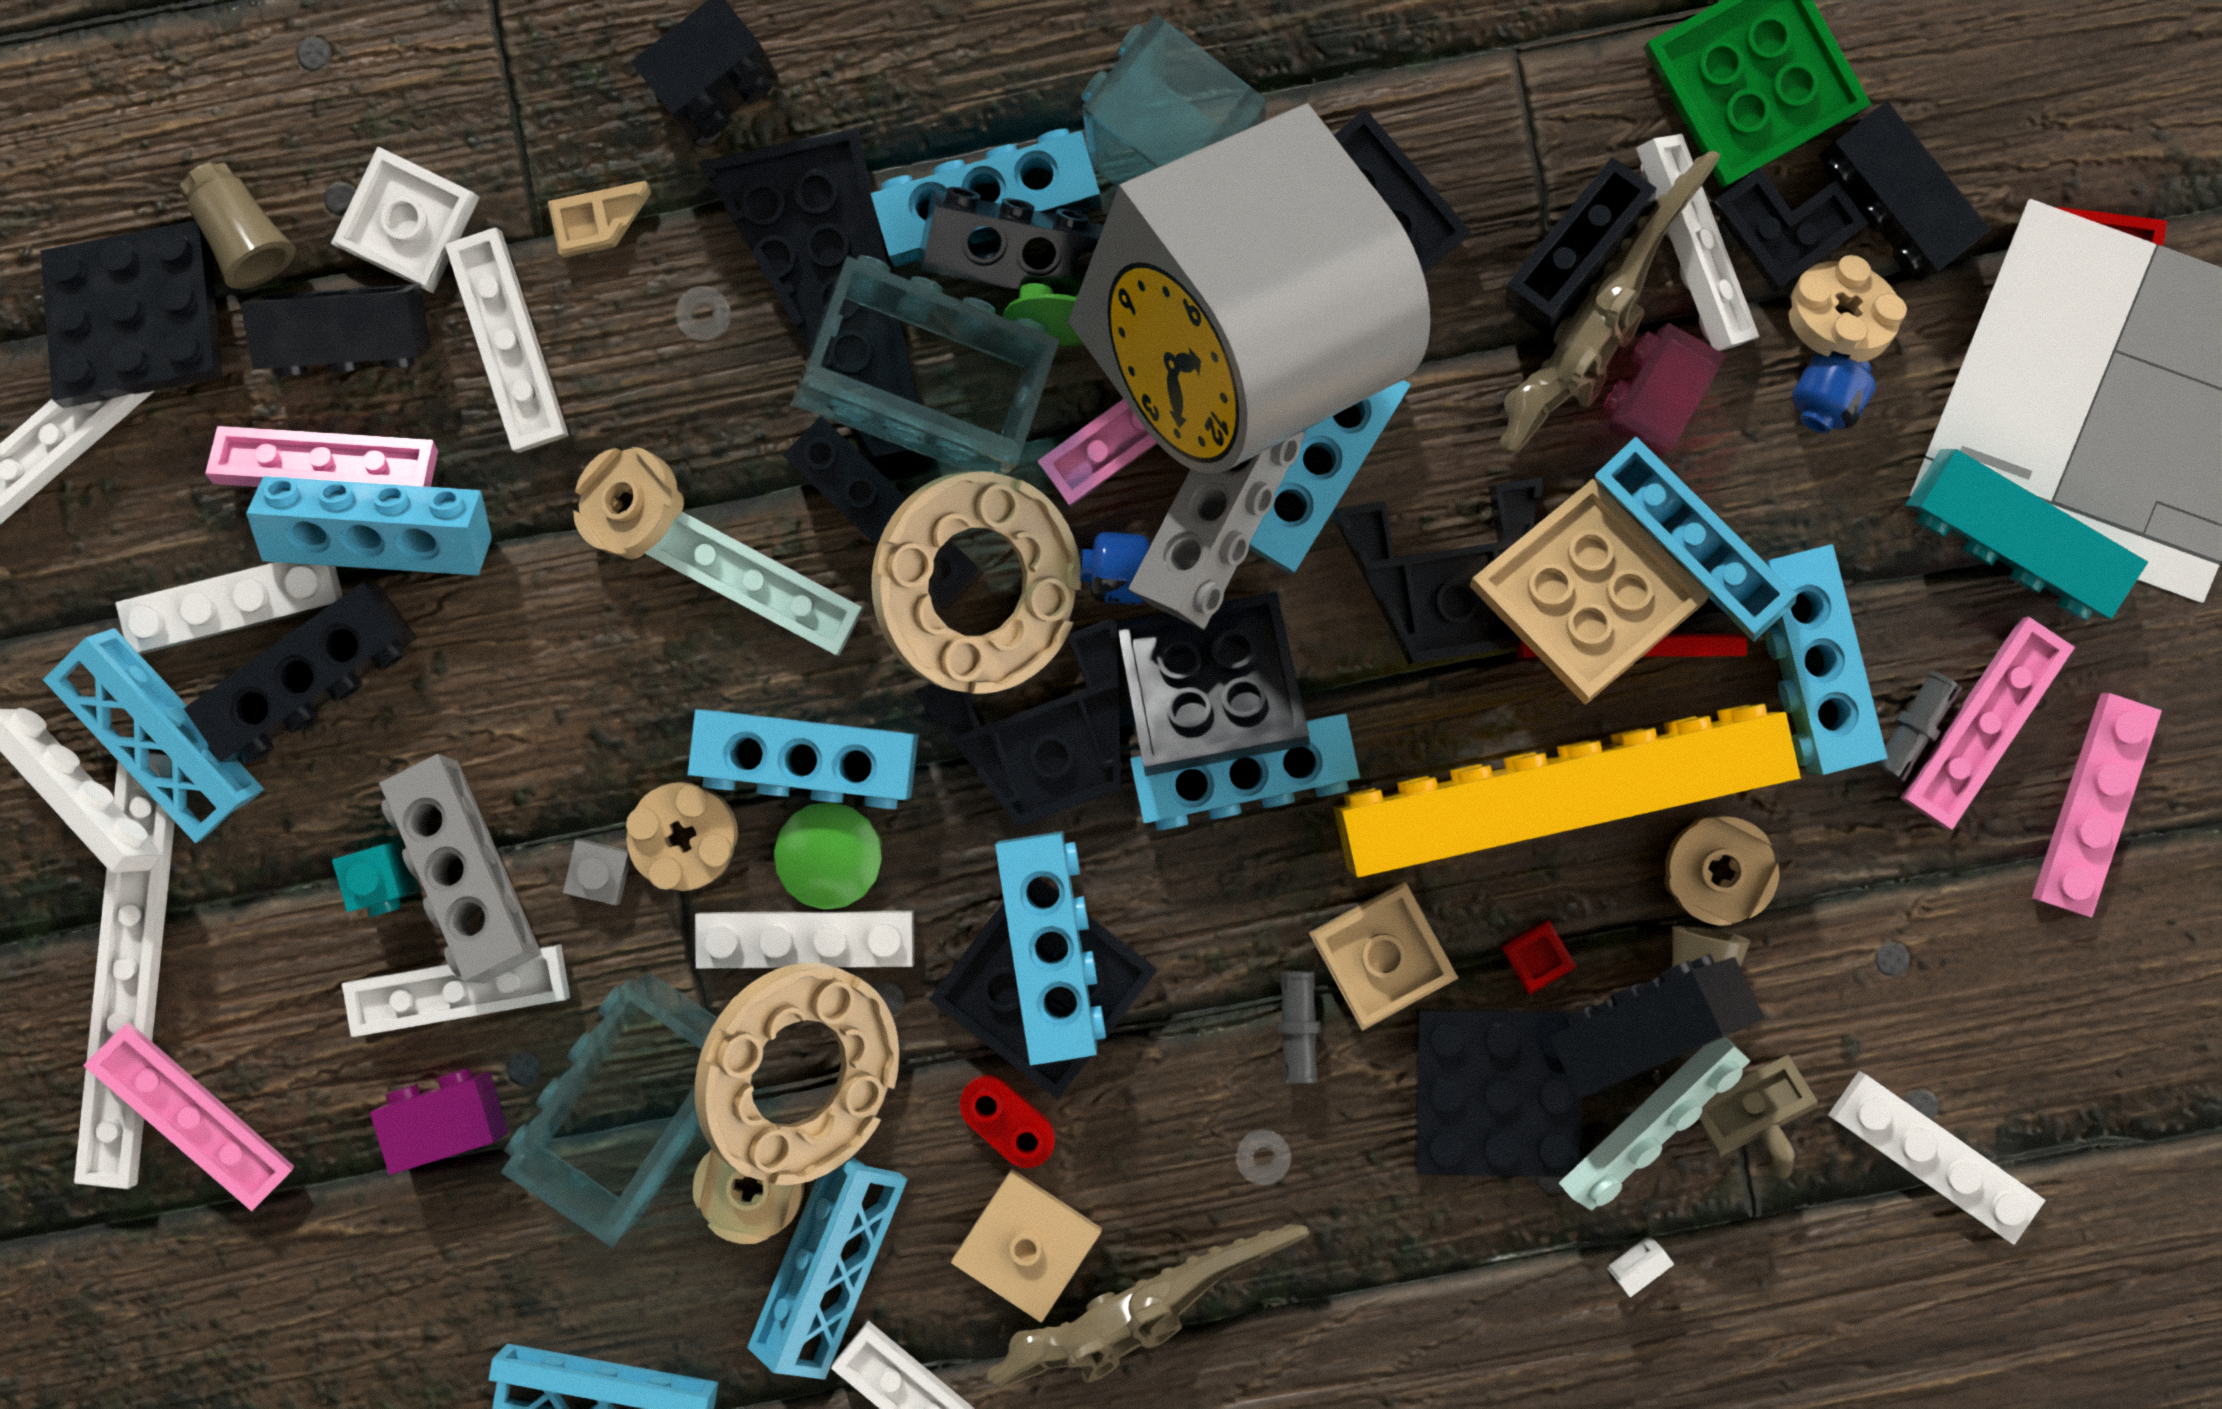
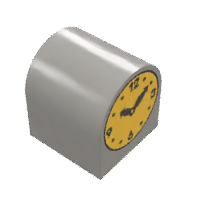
M1306 103L1120 184L1068 323L1152 438L1170 456L1184 466L1204 474H1218L1409 377L1420 365L1428 345L1430 305L1420 262L1401 223L1312 107Z

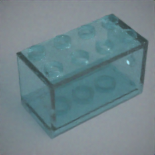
M1157 14L1152 17L1145 28L1140 24H1136L1129 31L1118 49V53L1122 57L1108 74L1103 70L1099 71L1089 82L1081 97L1086 102L1082 108L1087 149L1092 168L1117 188L1124 182L1264 122L1268 104L1267 99Z
M860 255L856 260L847 256L831 288L790 405L965 471H986L1006 475L1018 465L1060 339L1047 335L1048 329L1033 320L1017 318L1014 322L996 315V309L985 301L966 297L961 301L942 293L943 288L929 279L913 276L911 280H907L889 273L890 267L876 258ZM844 298L1024 368L1001 435L821 367L830 337H836L843 316L839 312Z
M651 972L635 981L630 978L622 987L616 985L598 1010V1013L605 1018L591 1033L586 1031L573 1046L567 1056V1059L573 1063V1066L564 1073L560 1080L555 1077L545 1088L536 1102V1106L542 1109V1112L533 1119L529 1126L524 1123L512 1137L505 1148V1152L511 1158L501 1171L502 1174L612 1248L639 1222L701 1128L695 1106V1086L620 1198L546 1147L639 1008L701 1050L703 1049L711 1028L718 1018Z

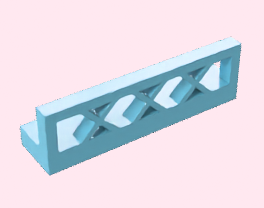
M115 628L83 639L43 679L194 843L203 840L232 812L249 804L264 790L240 762L219 761L183 709L187 705ZM81 663L95 677L96 696L82 695L67 679ZM111 708L125 709L134 719V737L120 736L111 726ZM149 749L163 750L172 760V778L159 777L149 767ZM187 790L201 791L216 807L203 822H200L187 808Z
M852 1156L835 1170L816 1179L747 1347L773 1373L826 1379L908 1180L900 1173L865 1166ZM869 1184L884 1185L878 1203L864 1211L861 1204ZM860 1233L863 1240L858 1252L843 1262L841 1252L845 1243ZM840 1283L842 1291L838 1301L822 1312L820 1303L825 1292ZM819 1333L822 1340L813 1361L798 1359L804 1343Z
M508 1343L492 1358L489 1381L497 1382L492 1409H570L560 1394L596 1400L598 1403L589 1409H616L612 1403L642 1409H714L719 1383ZM511 1385L544 1391V1394L532 1402L509 1398ZM549 1399L553 1406L542 1405V1403Z

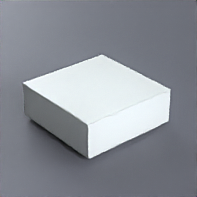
M1647 1236L1609 1264L1607 1269L1628 1296L1632 1297L1672 1267L1674 1263L1663 1248L1651 1236Z

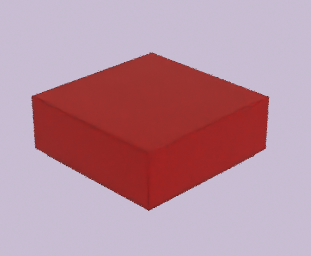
M1548 919L1539 922L1500 946L1526 992L1530 995L1577 968Z

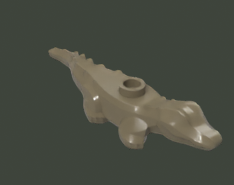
M1713 150L1698 157L1685 174L1679 175L1674 182V186L1667 194H1663L1657 199L1653 210L1648 215L1639 218L1637 229L1631 237L1625 238L1621 242L1619 253L1613 261L1605 265L1604 274L1598 282L1590 286L1589 294L1575 315H1567L1561 321L1554 336L1553 343L1557 347L1552 357L1543 362L1539 371L1531 374L1526 381L1506 395L1504 407L1509 420L1507 430L1500 439V445L1504 453L1508 455L1518 453L1543 425L1549 413L1564 403L1569 397L1577 398L1579 404L1586 408L1591 406L1596 400L1607 378L1608 363L1618 347L1624 348L1632 341L1643 318L1644 310L1637 304L1657 248L1673 222L1715 167L1720 158L1719 153Z
M1288 1224L1278 1230L1262 1231L1257 1236L1246 1240L1242 1238L1236 1239L1232 1245L1223 1248L1213 1246L1209 1249L1208 1254L1201 1257L1190 1256L1186 1259V1263L1175 1268H1165L1161 1271L1160 1275L1149 1280L1142 1279L1134 1287L1118 1295L1114 1292H1109L1096 1297L1087 1305L1086 1309L1088 1312L1072 1323L1065 1322L1060 1327H1046L1044 1329L1017 1332L1011 1338L1006 1358L999 1365L992 1366L989 1369L987 1379L996 1388H1003L1048 1371V1369L1070 1366V1368L1080 1367L1082 1369L1081 1376L1085 1383L1099 1380L1120 1365L1119 1358L1140 1346L1145 1348L1159 1346L1181 1330L1182 1326L1178 1316L1225 1275L1306 1238L1309 1235L1307 1226Z

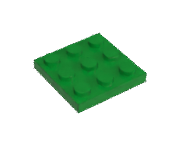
M1721 0L1648 41L1643 47L1702 155L1713 150L1720 154V158L1712 173L1722 190L1865 111L1872 105L1813 0Z

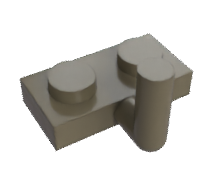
M1786 1055L1741 1078L1729 1090L1722 1093L1717 1092L1701 1107L1702 1114L1697 1121L1719 1157L1760 1137L1771 1154V1172L1774 1176L1784 1179L1793 1172L1795 1152L1780 1126L1816 1109L1818 1101L1790 1056Z

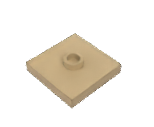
M1405 881L1309 932L1362 1031L1458 979Z
M1011 1168L953 1256L951 1263L1042 1323L1097 1240L1102 1228Z

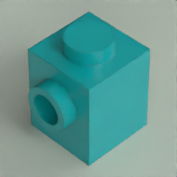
M404 841L383 844L332 859L347 912L366 908L369 918L401 909L399 898L421 892L417 878L410 873L402 856V851L406 848Z

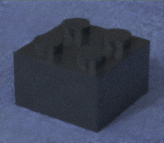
M707 0L631 61L636 70L694 143L702 136L708 139L722 131L729 123V115L745 102L751 105L761 100L771 90L773 85L771 81L778 77L761 44L726 0Z

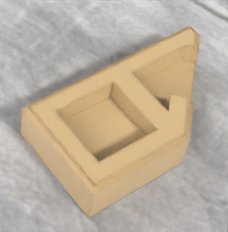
M646 181L548 201L559 255L566 258L616 247L650 196V185Z

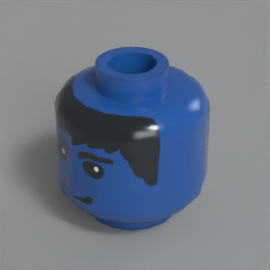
M1832 351L1829 357L1822 354L1814 355L1791 395L1794 406L1801 413L1800 421L1811 430L1823 434L1830 433L1831 429L1845 430L1854 427L1876 390V382L1870 373L1872 368L1868 361L1857 362L1848 359L1850 355L1840 354Z
M1101 532L1095 538L1092 550L1082 549L1080 581L1090 582V592L1096 601L1138 605L1144 601L1128 590L1151 546L1149 540L1141 534Z

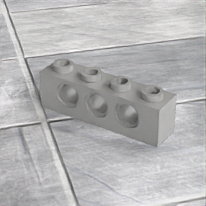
M1302 431L1222 473L1204 474L1190 469L1128 590L1154 608L1201 629H1205L1212 614L1219 609L1223 601L1224 591L1234 571L1245 559L1249 550V543L1261 519L1271 509L1275 493L1288 467L1297 459L1301 442L1306 434Z
M436 754L380 782L379 785L385 796V800L381 803L383 813L394 829L399 830L406 846L402 851L404 862L410 873L415 878H420L427 895L423 900L424 909L434 926L441 928L448 944V947L444 949V954L452 972L457 977H462L463 982L484 984L542 955L459 762ZM440 810L442 825L438 832L431 836L427 828L428 820L435 811ZM460 858L464 866L463 875L456 884L452 885L448 878V870L450 865ZM481 907L485 914V923L483 928L474 935L469 927V919L472 912Z

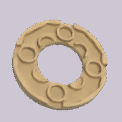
M986 471L957 472L935 479L919 488L900 505L885 527L878 543L872 569L871 587L875 615L881 632L900 661L913 673L934 685L954 691L977 694L998 692L1014 687L1044 668L1062 647L1074 623L1069 620L1074 605L1076 590L1081 591V564L1073 534L1061 512L1041 491L1023 480ZM969 528H987L1003 536L1017 553L1023 572L1022 594L1014 613L1000 628L982 636H964L948 628L935 613L931 602L932 598L928 593L929 579L934 569L933 560L938 549L952 535Z
M798 963L776 969L758 978L735 996L711 1028L700 1054L695 1078V1106L699 1125L705 1139L718 1157L747 1177L769 1181L774 1185L786 1186L801 1184L822 1177L844 1164L856 1154L879 1125L881 1119L876 1117L883 1103L888 1087L894 1089L899 1067L898 1035L893 1017L885 1001L873 987L861 978L838 967L822 963ZM806 1020L823 1023L831 1029L839 1043L841 1067L836 1086L825 1104L808 1118L792 1124L771 1123L762 1117L752 1097L754 1089L751 1085V1077L762 1061L763 1047L769 1039H775L776 1033L787 1025Z

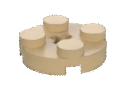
M1848 255L1841 258L1839 262H1823L1806 270L1792 290L1790 296L1792 307L1788 314L1790 324L1797 336L1815 352L1829 357L1832 351L1840 354L1850 355L1848 359L1864 362L1876 358L1887 349L1898 333L1900 324L1906 315L1907 307L1891 286L1878 274L1871 271L1867 261L1858 256ZM1837 305L1848 308L1854 315L1849 312L1840 314L1836 310Z
M632 447L633 449L624 451L613 448L599 454L582 472L575 493L581 495L579 512L573 510L574 522L583 539L593 547L608 554L619 555L633 560L641 557L645 551L651 549L665 536L673 520L681 514L684 498L681 492L677 490V482L672 470L662 459L642 448ZM627 492L633 495L631 506L619 514L618 511L623 505L619 499L622 493Z
M671 783L652 790L640 800L635 810L628 816L626 823L628 831L626 841L630 858L643 877L650 880L659 889L688 891L713 882L728 867L734 853V846L737 845L738 826L734 813L728 803L714 791L692 783ZM677 821L680 822L683 828L693 826L696 831V836L689 840L691 849L687 852H684L680 845L672 846L669 841V836L674 833L672 825Z
M1724 815L1700 817L1692 821L1689 826L1683 828L1672 841L1665 860L1666 874L1664 883L1678 906L1690 916L1713 925H1731L1746 918H1752L1767 907L1778 886L1779 867L1778 863L1775 862L1774 853L1769 846H1772L1766 834L1752 823L1740 818ZM1723 855H1727L1731 858L1728 867L1735 871L1734 877L1731 881L1721 879L1718 885H1715L1711 881L1713 873L1708 870L1712 860L1719 861Z
M711 1149L702 1158L696 1169L693 1180V1199L697 1210L700 1208L703 1217L709 1222L707 1226L716 1235L734 1243L755 1244L779 1233L793 1220L803 1200L805 1183L783 1186L757 1179V1182L763 1185V1193H756L751 1201H746L742 1199L743 1190L735 1187V1180L744 1179L746 1176L726 1164Z

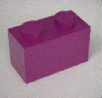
M465 1068L438 1077L439 1087L420 1093L417 1083L385 1094L387 1103L371 1111L370 1115L389 1175L492 1144L509 1133L490 1071L472 1076L470 1068Z

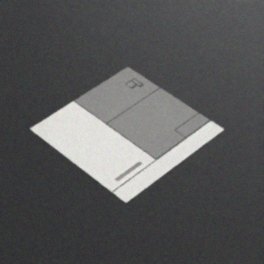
M2029 199L1910 496L1940 449H1958L2148 561V564L2137 580L2203 603L2222 560V268Z

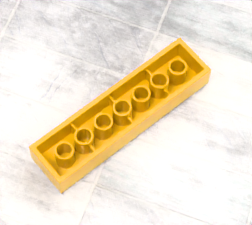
M1744 704L1718 710V721L1711 722L1710 716L1699 718L1696 716L1664 722L1665 732L1656 734L1655 728L1645 730L1643 728L1631 729L1611 734V745L1601 746L1600 740L1592 742L1583 740L1557 746L1559 756L1547 759L1546 753H1524L1504 758V769L1492 771L1491 765L1483 766L1482 764H1476L1450 770L1452 780L1437 783L1436 777L1422 776L1397 782L1399 792L1382 795L1381 789L1376 790V788L1344 794L1345 804L1334 806L1333 810L1346 868L1358 878L1801 779L1786 712H1767L1765 704L1752 706Z

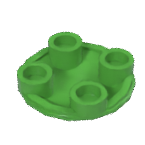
M1031 283L1023 285L1020 288L1019 299L1011 302L1003 310V323L1011 332L1026 340L1054 347L1084 345L1068 323L1077 296L1053 294V290L1050 287Z
M835 802L810 804L793 814L779 831L774 849L776 873L787 892L805 905L823 910L846 907L864 897L877 880L882 862L881 837L870 821L853 807Z

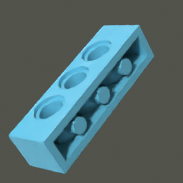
M1068 129L1053 130L1038 137V144L1017 149L1015 144L1003 145L988 151L985 154L986 159L965 165L964 160H953L936 166L933 169L934 175L913 180L910 175H904L883 182L881 184L882 190L870 194L888 255L894 267L920 260L919 250L926 221L919 217V212L922 205L930 200L932 190L946 193L948 187H960L974 191L977 186L989 183L1000 189V195L994 203L1001 204L1004 198L1019 199L1032 204L1035 207L1034 211L1053 215L1056 214L1058 209L1083 212L1100 207V191L1082 130L1071 134ZM1035 168L1046 169L1052 174L1053 179L1042 190L1029 189L1023 184V179L1030 170ZM981 226L971 232L968 240L973 244L996 237L997 231L988 226Z
M1402 380L1355 404L1361 415L1360 423L1356 427H1341L1332 416L1303 431L1306 435L1301 442L1299 455L1295 462L1288 467L1275 493V499L1284 493L1298 496L1304 506L1303 516L1295 522L1284 521L1276 514L1273 503L1269 512L1261 519L1249 543V550L1289 575L1295 573L1411 385L1410 383ZM1313 447L1326 450L1332 458L1331 471L1324 475H1315L1309 472L1303 462V455L1306 450Z
M1634 437L1595 474L1596 482L1710 594L1709 598L1753 642L1796 603L1797 593L1637 437Z
M263 476L246 513L261 559L266 562L479 575L492 539L481 490Z
M1833 544L1764 561L1797 594L1806 597L1811 606L1810 616L1804 623L1797 621L1793 617L1790 608L1764 632L1768 653L1773 660L1778 659L1783 681L1778 683V693L1786 713H1792L1797 733L1792 735V742L1798 764L1805 766L1807 774L1825 775L1888 759ZM1811 647L1819 649L1824 657V667L1817 676L1810 674L1804 663L1805 655ZM1826 700H1830L1836 706L1838 712L1837 721L1830 729L1823 727L1818 718L1819 708Z
M695 709L688 775L703 777L702 787L735 790L736 781L757 783L756 793L788 797L790 787L811 789V800L843 803L844 793L865 796L864 806L897 809L898 800H909L912 798L919 734ZM747 738L756 740L763 752L760 764L754 769L746 768L738 759L739 745ZM801 744L810 746L817 756V765L814 771L807 776L796 772L791 764V755L794 749ZM855 750L864 752L869 757L872 765L870 775L862 782L852 780L846 774L844 767L847 756Z
M1341 713L1306 721L1310 745L1303 747L1311 753L1313 765L1305 776L1294 778L1285 771L1283 759L1289 749L1250 756L1249 758L1255 760L1259 766L1260 777L1254 786L1247 789L1234 786L1230 780L1229 771L1237 759L1187 768L1200 770L1207 779L1205 793L1194 800L1184 799L1176 791V779L1186 769L1145 776L1142 756L1131 757L1130 761L1143 823L1155 821L1156 830L1160 831L1188 825L1187 814L1208 810L1210 820L1240 814L1242 813L1240 803L1262 799L1263 808H1270L1295 802L1294 792L1315 788L1317 797L1349 791L1347 781L1359 779L1360 776L1347 714Z
M1063 831L998 841L995 847L1030 1066L1095 1056L1097 1054L1096 1040L1106 1039L1102 1007H1091L1088 985L1097 984V975L1093 951L1082 952L1079 934L1080 930L1089 929L1084 896L1074 898L1070 876L1080 874L1076 843H1065ZM1045 876L1056 882L1059 888V898L1055 903L1049 906H1040L1031 900L1028 886L1034 878ZM1046 932L1061 934L1067 941L1068 952L1058 960L1044 958L1037 949V939L1039 936ZM1055 987L1068 988L1076 997V1007L1067 1014L1052 1012L1045 1001V995L1048 991Z

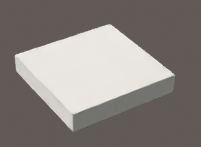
M377 147L331 244L412 284L420 283L422 289L434 293L450 260L445 244L460 239L480 197L472 191Z

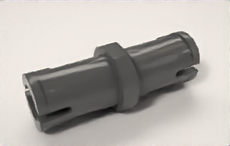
M1930 671L1921 690L1907 711H1900L1895 719L1898 725L1885 746L1888 759L1873 762V765L1886 775L1905 782L1928 741L1934 743L1938 738L1940 731L1937 727L1951 704L1961 693L1962 687L1947 676Z
M1280 972L1282 1021H1277V1033L1283 1034L1282 1082L1315 1083L1318 1082L1315 1049L1316 1033L1321 1032L1320 1021L1316 1020L1314 1006L1315 972Z

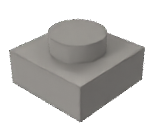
M582 839L575 840L563 893L611 905L620 904L631 860L628 850Z

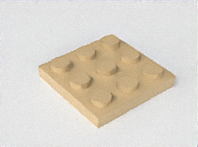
M1594 479L1589 481L1475 575L1470 583V587L1585 705L1705 604L1710 596Z

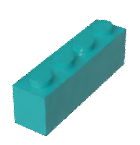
M1958 449L1939 450L1905 504L1906 507L1919 514L1915 522L1924 529L1943 538L1946 537L1948 532L1966 541L1962 549L1964 552L1991 566L1995 560L2000 561L2013 569L2009 577L2010 579L2036 593H2040L2044 587L2061 597L2056 604L2060 609L2083 621H2087L2090 616L2112 619L2148 564V561Z

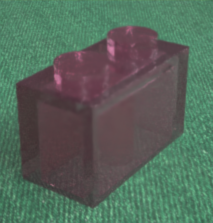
M1670 323L1656 331L1655 334L1647 331L1631 356L1630 360L1637 364L1628 382L1619 379L1604 403L1603 408L1611 412L1603 426L1629 441L1637 437L1657 457L1671 452L1726 355Z

